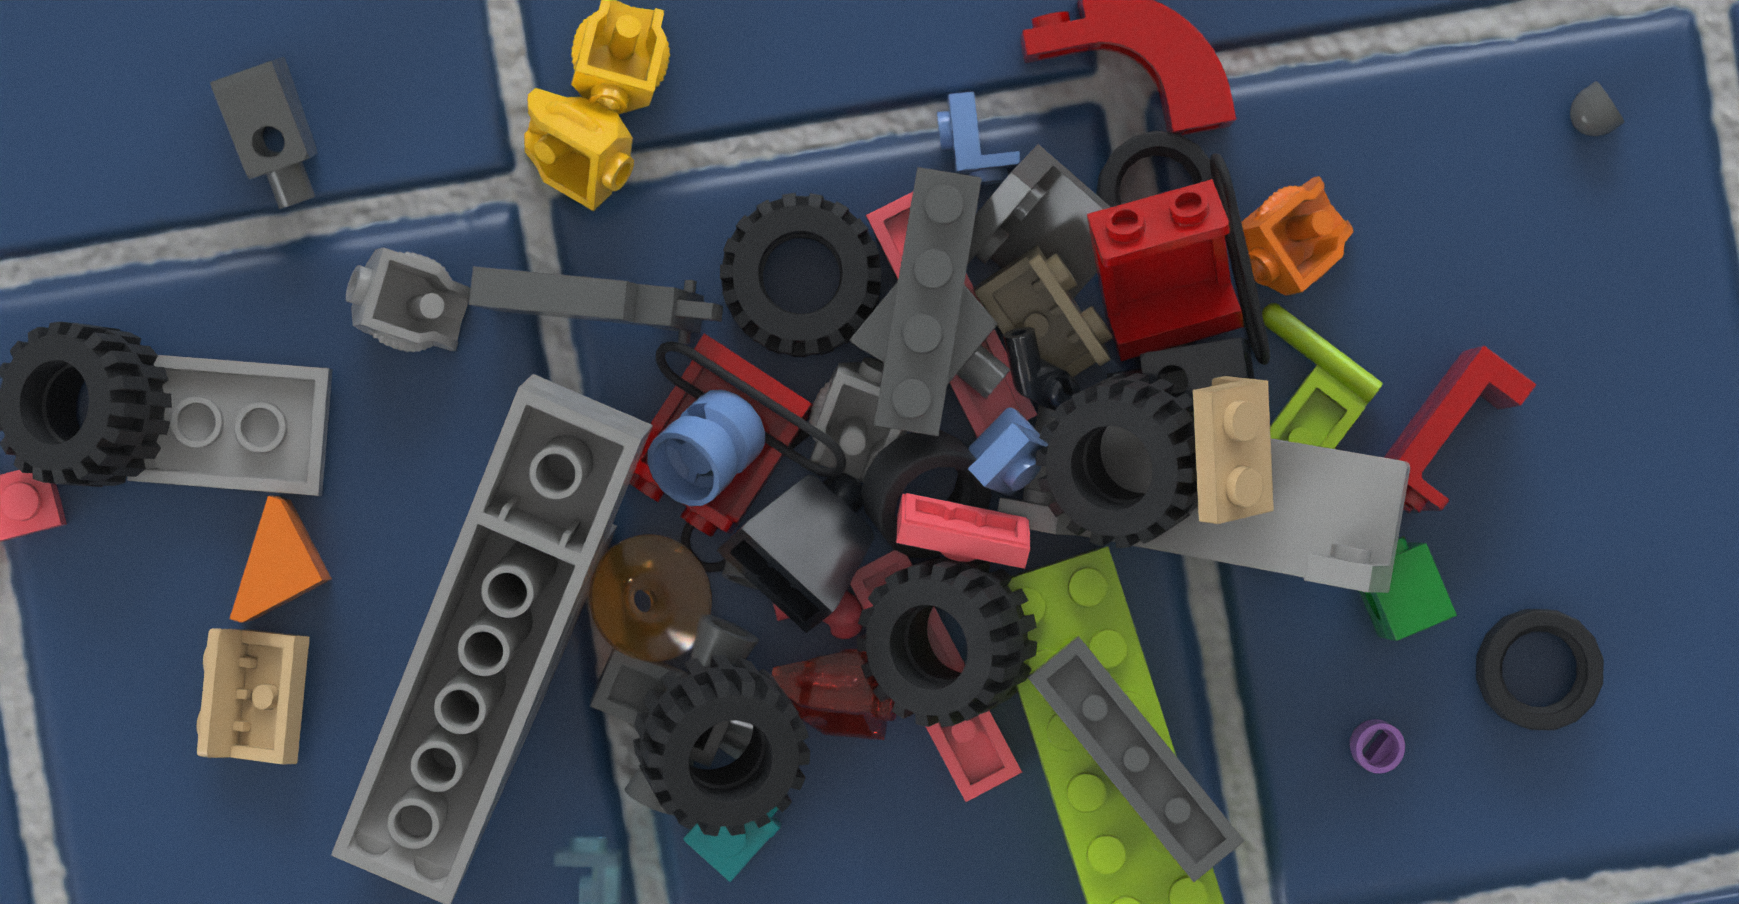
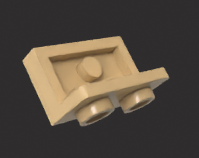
M1230 376L1214 378L1212 386L1193 390L1199 522L1221 524L1274 511L1269 389L1267 380Z
M212 628L209 630L207 647L203 655L204 682L201 711L196 725L198 756L208 758L231 757L282 765L297 764L309 636L249 629Z

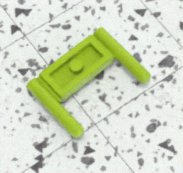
M1270 303L1262 310L1264 325L1316 364L1315 368L1309 373L1271 423V438L1335 449L1383 383L1277 303Z

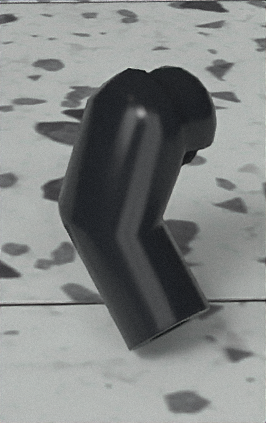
M1016 328L1003 335L1013 384L1017 392L1045 408L1056 410L1060 404L1072 399L1073 395L1081 392L1078 381L1067 371L1040 357L1034 328Z

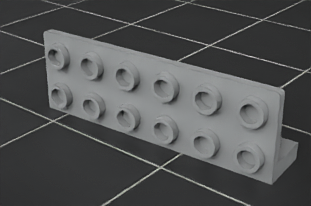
M1041 405L1038 406L1035 429L1040 435L1044 425L1056 420L1052 415L1055 410ZM1108 426L1103 434L1100 448L1101 459L1106 472L1122 488L1136 493H1146L1152 479V463L1146 447L1138 437L1128 430ZM1271 438L1274 511L1221 524L1199 522L1197 507L1189 512V517L1157 538L1144 544L1142 541H1139L1133 545L1304 577V581L1363 592L1389 593L1410 464L1401 460ZM1041 466L1037 476L1025 486L1022 499L1000 498L998 512L1027 517L1030 530L1060 535H1075L1066 528L1071 521L1066 513L1055 517L1048 505L1056 501L1051 490L1041 493L1037 479L1047 474L1046 467ZM1086 530L1078 536L1091 538V531Z

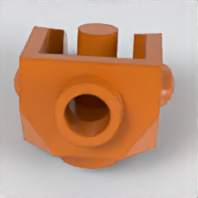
M1320 176L1311 178L1299 187L1289 185L1288 187L1284 186L1282 189H1278L1277 192L1269 196L1259 208L1241 222L1254 280L1285 296L1303 292L1313 282L1326 274L1343 257L1345 242L1353 233V227L1348 220L1345 221L1331 205L1324 190L1325 184Z

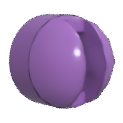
M1374 719L1362 722L1354 728L1349 739L1350 751L1354 760L1360 766L1373 773L1380 774L1393 770L1401 762L1405 753V741L1401 732L1383 720ZM1378 730H1382L1383 732L1376 738L1363 756L1362 750Z

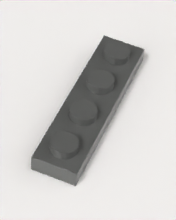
M917 167L874 426L939 436L981 177Z
M1076 636L1027 676L1193 882L1198 880L1244 842V839L1079 636Z

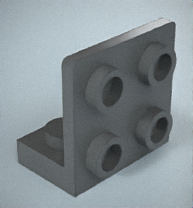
M1037 144L976 213L968 264L976 256L984 264L991 258L1003 268L1038 245L1046 259L1056 253L1062 259L1077 283V286L1069 291L1074 299L1097 273L1087 214L1110 208V206Z

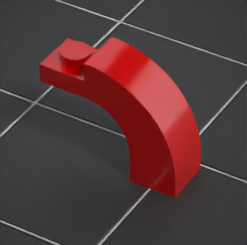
M1078 0L1080 19L1070 21L1069 12H1055L1031 19L1033 28L1022 30L1020 42L1025 63L1094 50L1115 52L1135 61L1148 73L1156 85L1162 104L1167 132L1177 133L1182 136L1230 127L1237 120L1228 78L1214 49L1187 19L1155 0Z

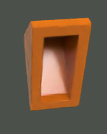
M280 496L267 497L229 619L241 623L253 621L332 580L291 500Z

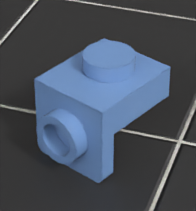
M974 92L948 94V111L937 112L940 149H953L955 173L981 177V186L1003 183L1008 177V171H1013L1021 162L1020 152L981 155Z
M1009 407L970 445L968 450L976 458V461L968 470L984 487L1012 496L1037 476L1041 466H1036V451L1049 444L1039 438L1040 434L1018 410Z

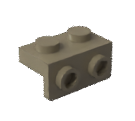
M1036 245L974 286L975 294L988 313L997 322V326L1003 335L1016 328H1034L1040 357L1067 371L1072 377L1096 362L1101 367L1111 360L1104 343L1113 338L1112 334L1093 306L1082 312L1069 293L1071 289L1077 286V283L1057 253L1046 259L1038 245Z

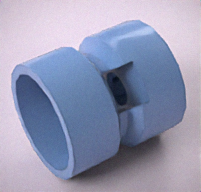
M726 390L708 391L693 402L681 414L679 419L673 421L652 441L648 449V466L653 479L663 492L677 502L688 506H703L709 503L732 482L737 473H741L761 453L765 446V430L761 418L751 404L739 395Z

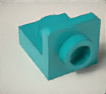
M775 807L767 813L771 822L761 828H758L755 821L744 824L745 834L731 836L726 826H721L718 836L704 835L698 823H696L684 836L683 840L731 882L768 839L772 838L781 828L782 823L774 816L779 809Z

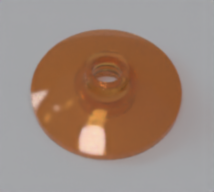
M643 534L617 543L602 556L591 578L589 605L597 629L614 649L634 659L660 662L675 658L694 645L700 615H711L712 592L708 576L702 564L688 548L665 536ZM638 590L646 592L651 599V607L648 612L639 610L635 604L634 597Z

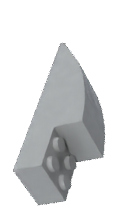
M532 374L518 387L331 856L443 904H452L517 761L617 528L613 524L653 425L535 374Z

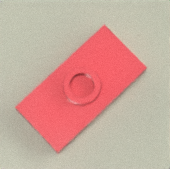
M906 493L902 494L897 513L896 543L939 551L945 557L959 562H971L979 559L1025 569L1030 552L1029 519L1027 517Z

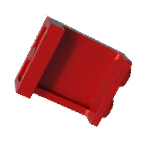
M1213 179L1087 214L1104 314L1121 361L1138 357L1141 353L1167 349L1244 327L1242 310L1231 284L1225 235L1230 232L1229 220Z
M705 333L703 334L694 350L805 421L808 420L809 414L812 412V403ZM694 360L691 361L681 376L682 379L704 393L710 390H726L739 395L751 404L760 416L765 432L788 447L791 446L801 431L800 428ZM676 385L650 423L653 427L629 483L657 502L660 501L665 492L661 490L650 472L648 449L652 441L673 421L679 419L681 414L697 400ZM765 443L759 456L741 473H737L732 482L714 500L703 506L685 505L686 507L680 517L710 537L714 535L718 528L732 535L784 455Z
M1484 345L1462 351L1383 457L1406 461L1410 464L1403 510L1407 513H1411L1412 510L1420 513L1422 510L1442 511L1449 502L1446 496L1423 480L1422 472L1479 396L1497 409L1521 406L1537 384Z

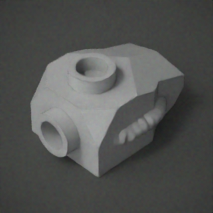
M387 248L375 249L365 267L361 265L355 267L348 282L346 301L352 303L353 326L366 334L372 335L373 338H378L379 342L384 343L386 346L413 353L426 350L432 346L456 351L460 327L469 303L471 288L453 281L449 276V272L445 271V267H442L434 259L408 251L402 253Z
M863 358L861 363H838L829 382L825 383V386L817 394L811 408L812 412L809 414V423L830 436L843 450L846 458V469L843 473L859 479V482L864 483L867 469L878 453L898 437L907 434V431L874 426L884 363L873 358ZM813 437L815 444L809 460L817 465L834 468L837 464L835 455L826 445Z

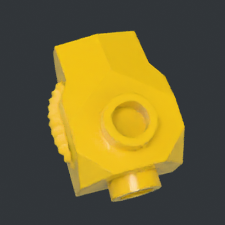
M617 0L600 1L598 11L588 16L587 19H584L579 24L571 48V62L574 65L571 85L583 98L589 99L591 103L596 104V102H599L618 114L650 105L656 87L660 86V82L664 80L670 62L669 57L671 56L669 53V42L661 28L664 10L631 7Z
M538 88L532 90L527 96L528 114L531 118L528 130L524 133L525 153L536 166L544 183L594 211L613 191L621 189L629 179L634 167V159L631 157L633 137L618 113L599 102H596V104L591 103L589 99L583 97H564Z

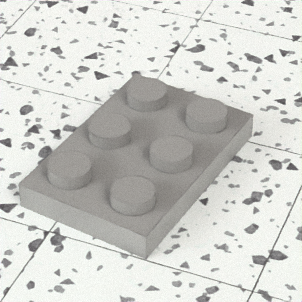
M158 355L154 366L164 367L169 379L163 384L164 393L171 394L172 408H165L164 420L170 421L167 435L159 434L156 442L160 445L161 449L155 459L144 458L146 469L137 477L127 476V481L322 496L333 369Z

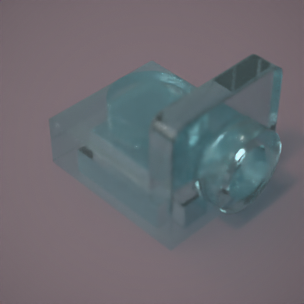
M577 836L570 837L569 847H559L554 852V866L592 867V877L581 876L579 904H621L623 849H608V838Z

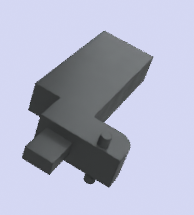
M473 266L469 305L494 311L650 326L663 330L678 331V342L682 344H690L691 333L700 334L702 320L722 322L723 314L722 305L704 302L703 295L695 293L697 281L685 280L684 290L675 287L643 285L622 280Z

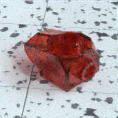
M845 649L839 653L773 667L771 676H773L799 712V717L803 722L824 735L885 740L887 722L894 721L896 718V714L892 712L895 702L891 698L881 702L873 692L879 686L875 677L871 676L865 679L860 665L868 662L866 652H857V649Z

